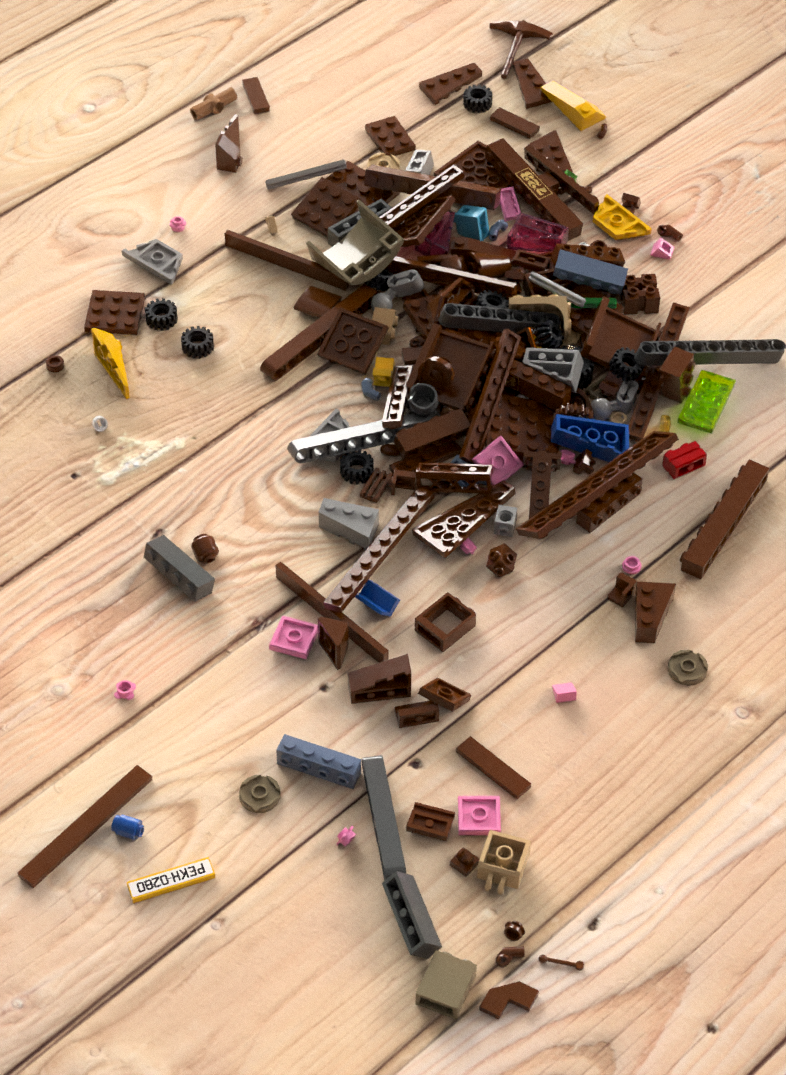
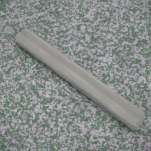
M343 159L268 179L265 183L267 189L270 190L344 170L347 168V165Z

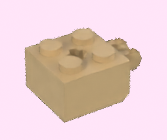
M493 830L489 831L477 870V878L486 880L485 891L489 892L493 883L499 884L497 888L499 895H503L506 886L515 889L519 888L530 855V840Z

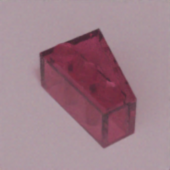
M452 210L446 212L442 217L443 219L434 226V230L424 238L425 241L418 246L415 245L414 250L425 256L448 254L455 212Z
M520 213L507 235V249L534 252L553 251L556 244H567L569 227Z

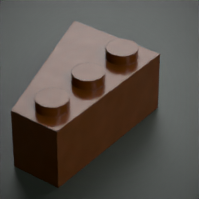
M673 347L659 369V372L663 374V376H660V381L664 382V384H661V396L681 404L685 397H689L692 390L690 387L693 380L692 371L695 367L693 353Z

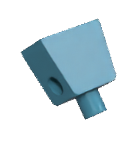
M464 205L457 212L450 214L449 220L456 223L459 235L479 241H484L489 236L486 208Z

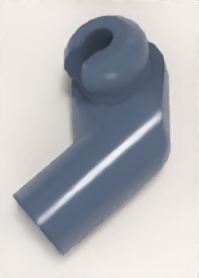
M498 220L490 227L489 239L496 241L498 231L500 229L505 231L508 228V223L505 220Z
M370 378L363 379L361 383L363 394L378 401L381 393L373 389V380Z

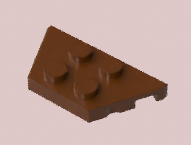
M556 130L528 144L538 149L540 154L545 158H549L563 172L568 169L573 173Z

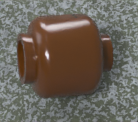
M200 534L193 539L191 548L196 560L206 564L213 562L219 553L214 537Z

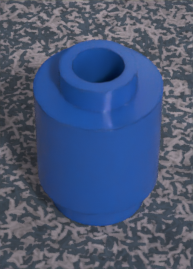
M124 814L121 816L116 815L111 826V830L116 835L131 840H137L138 837L141 838L145 828L142 825V820Z

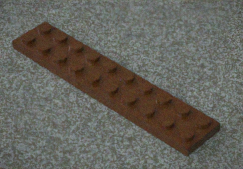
M660 431L651 432L516 528L518 535L536 539L547 537L550 531L561 527L564 521L575 517L578 511L589 507L592 501L603 497L606 491L617 487L620 481L631 477L634 471L645 467L648 461L657 458L660 455L659 453L671 448L673 443L679 440L677 434Z

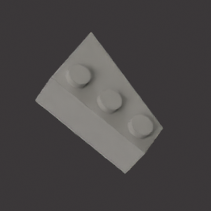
M327 498L323 499L318 512L319 527L338 537L341 535L347 538L351 544L354 545L356 543L364 547L366 551L373 542L379 525V509Z

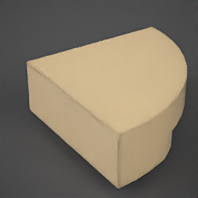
M275 216L265 217L269 232L271 234L277 233Z

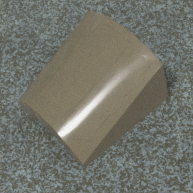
M359 199L356 203L361 218L352 230L337 244L322 253L310 241L306 242L313 261L350 285L362 284L377 276L391 263L404 243V239Z

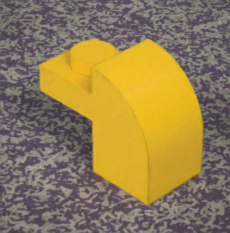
M376 357L375 368H373L374 386L390 387L395 367L394 358Z

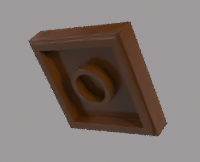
M436 678L422 686L418 692V695L452 712L469 702L472 696L470 693L440 678Z

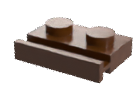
M415 802L406 831L447 842L453 820L455 819V812Z

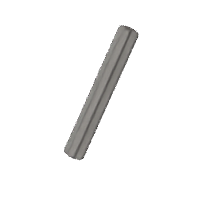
M530 273L529 281L559 296H567V301L578 307L584 306L585 298L538 273Z

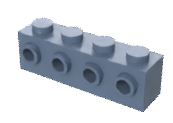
M560 249L553 276L561 280L573 281L579 285H588L593 289H602L611 294L621 295L628 268Z
M284 734L276 749L277 764L354 789L361 775V759Z

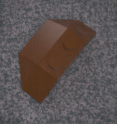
M459 277L443 291L440 290L437 296L428 302L426 307L428 309L426 317L430 330L433 323L440 325L441 329L444 327L439 323L438 318L445 304H464L473 298L470 289L475 290V286Z

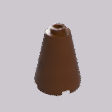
M468 252L463 257L468 267V273L495 279L505 275V271H509L512 268V261L503 255Z

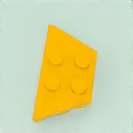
M608 194L604 196L603 203H600L598 211L595 212L592 219L594 224L615 240L650 235L652 228Z

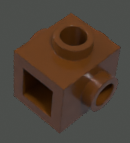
M505 543L490 549L486 567L499 578L510 574L515 568L517 553Z

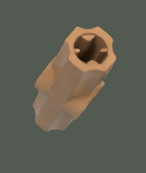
M232 87L216 95L210 93L205 96L203 102L191 107L190 113L196 121L212 112L219 114L225 105L237 100V94Z

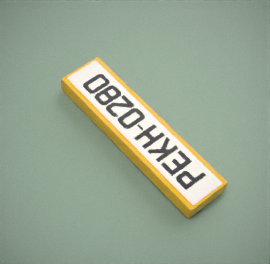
M209 857L128 881L127 887L132 902L136 903L214 879L215 872Z

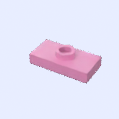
M502 188L500 206L504 220L521 219L522 214L514 188Z

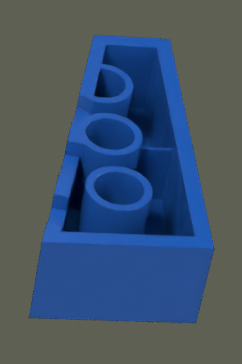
M556 414L551 426V442L581 453L588 449L592 452V457L611 462L629 449V425Z

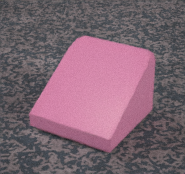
M660 238L654 243L650 255L670 260L674 246Z
M572 683L552 685L556 703L576 700L577 691Z

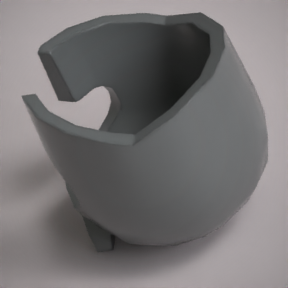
M418 383L412 386L410 389V394L412 395L408 402L411 413H416L420 416L432 414L439 403L436 390L433 386L425 383Z

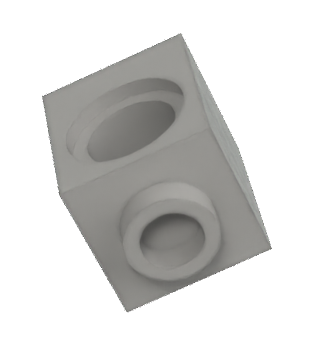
M498 505L494 522V534L513 537L517 520L516 507Z

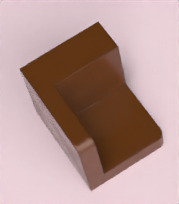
M620 572L616 577V585L608 594L607 599L624 607L636 592L637 580Z

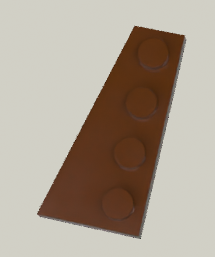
M526 58L513 62L519 88L522 91V98L525 101V108L529 109L552 102L542 92L541 87L546 85V82L530 60Z

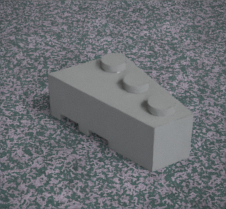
M526 348L523 364L571 386V392L576 393L584 364L579 350Z

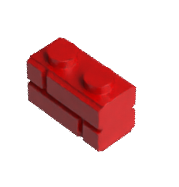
M696 441L689 444L684 443L680 448L668 450L663 455L662 466L673 479H676L705 466L707 453L700 448Z

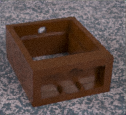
M448 592L415 618V631L441 652L446 651L476 626V613L474 610L465 606L457 597L452 596ZM446 610H449L463 621L448 634L431 623Z

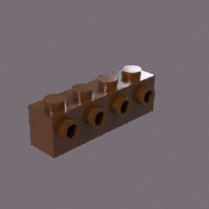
M556 244L551 255L554 267L560 249L621 267L625 264L621 249L616 247Z
M462 408L450 410L440 417L435 416L427 422H419L409 429L399 430L395 434L393 443L404 461L467 436L470 422Z
M633 472L631 477L620 481L617 487L606 491L603 497L592 501L589 507L578 511L576 523L589 533L594 531L641 494L643 478Z

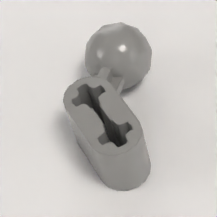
M408 270L390 276L387 280L389 289L385 293H378L373 296L371 308L373 311L375 307L392 309V299L394 297L399 298L420 292L424 288V282L416 270Z
M627 379L623 381L616 400L608 401L605 398L593 400L591 402L594 412L593 418L603 421L609 418L612 411L622 412L626 415L629 414L636 400L638 383L633 380L628 382Z

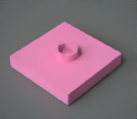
M502 436L495 439L472 459L475 464L493 465L492 486L503 480L506 481L524 465Z
M282 616L269 644V650L307 660L318 635V625Z
M458 796V835H488L490 830L501 832L500 796Z

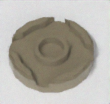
M680 650L674 653L669 660V675L679 684L687 686L696 685L702 682L707 675V660L700 653H693L692 650Z
M254 775L242 782L239 790V800L248 811L265 813L277 806L280 800V787L277 781L270 776Z

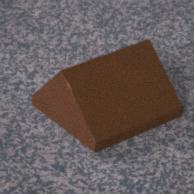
M319 617L318 643L337 670L341 669L349 647L348 622Z

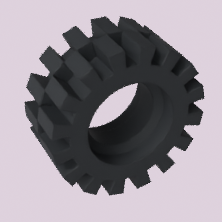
M474 84L473 87L468 86V89L466 88L463 93L464 108H467L468 111L472 110V113H475V111L477 113H480V111L484 113L486 110H490L493 98L492 90L490 91V88H486L485 85L481 87V84H478V86Z
M384 269L377 276L364 283L367 286H371V288H376V290L387 291L389 289L387 280L394 274Z
M485 290L479 294L475 306L508 309L509 300H506V296L502 297L503 294H497V291L492 293L491 290H488V292Z
M162 298V301H159V299H156V302L150 301L151 304L148 303L147 307H145L147 325H150L151 329L154 327L157 331L158 328L161 331H164V328L169 330V326L173 328L178 320L175 303H171L169 299L165 301L164 298ZM164 313L166 315L158 316L157 314Z
M192 326L191 330L187 328L186 332L182 333V350L188 357L192 355V358L195 359L198 356L200 359L202 355L207 357V353L210 355L214 350L213 333L210 332V329L206 330L204 326L202 329H200V326L194 329V326ZM202 341V343H198V344L192 343V342Z
M624 347L617 349L609 365L610 370H613L612 374H617L616 377L618 379L622 377V381L627 379L628 382H631V380L635 381L636 378L638 379L645 366L636 363L634 360L635 350L632 349L630 351L628 347L626 349Z
M358 450V452L354 451L351 454L346 453V456L343 454L342 459H340L341 477L346 482L349 480L350 484L356 482L357 485L360 481L362 484L365 483V479L368 481L374 471V460L370 454L367 455L366 451L361 453V450ZM361 465L363 468L353 469L351 466Z

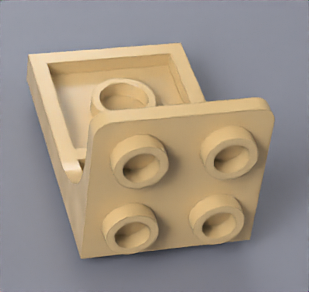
M552 294L548 297H541L540 295L523 297L516 295L509 298V309L558 315L563 329V341H567V336H571V303L567 302V296Z

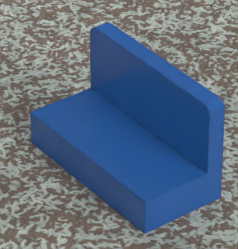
M368 580L361 592H358L355 598L380 615L390 617L400 602V599L372 580Z

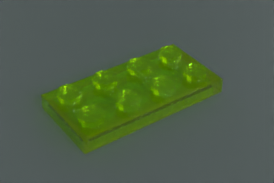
M701 370L678 417L677 423L712 434L734 389L736 380Z

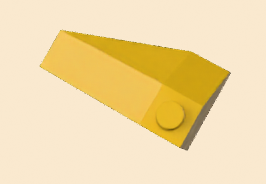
M555 81L541 87L542 92L580 131L606 119V116L597 106Z
M92 328L94 355L124 397L129 399V388L121 352V342L116 340L111 333Z

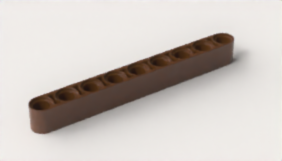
M363 284L266 358L260 366V371L274 381L279 380L321 347L340 308L363 315L371 308L373 296L380 292L371 288V286Z

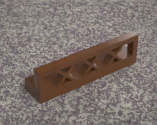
M419 462L416 469L417 487L434 492L491 494L493 465ZM421 479H428L432 484L430 486L422 485ZM441 479H446L451 484L449 486H443L439 483V481ZM465 480L469 485L462 487L457 482ZM486 481L487 488L479 487L476 482Z

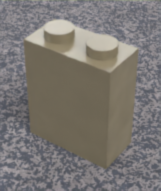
M436 950L417 989L415 1004L457 1020L476 978L477 965L473 964L470 960H462L448 952Z

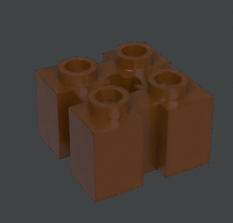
M641 274V277H635V275L626 276L620 295L624 307V315L638 314V311H644V314L659 313L660 294L657 288L656 274Z

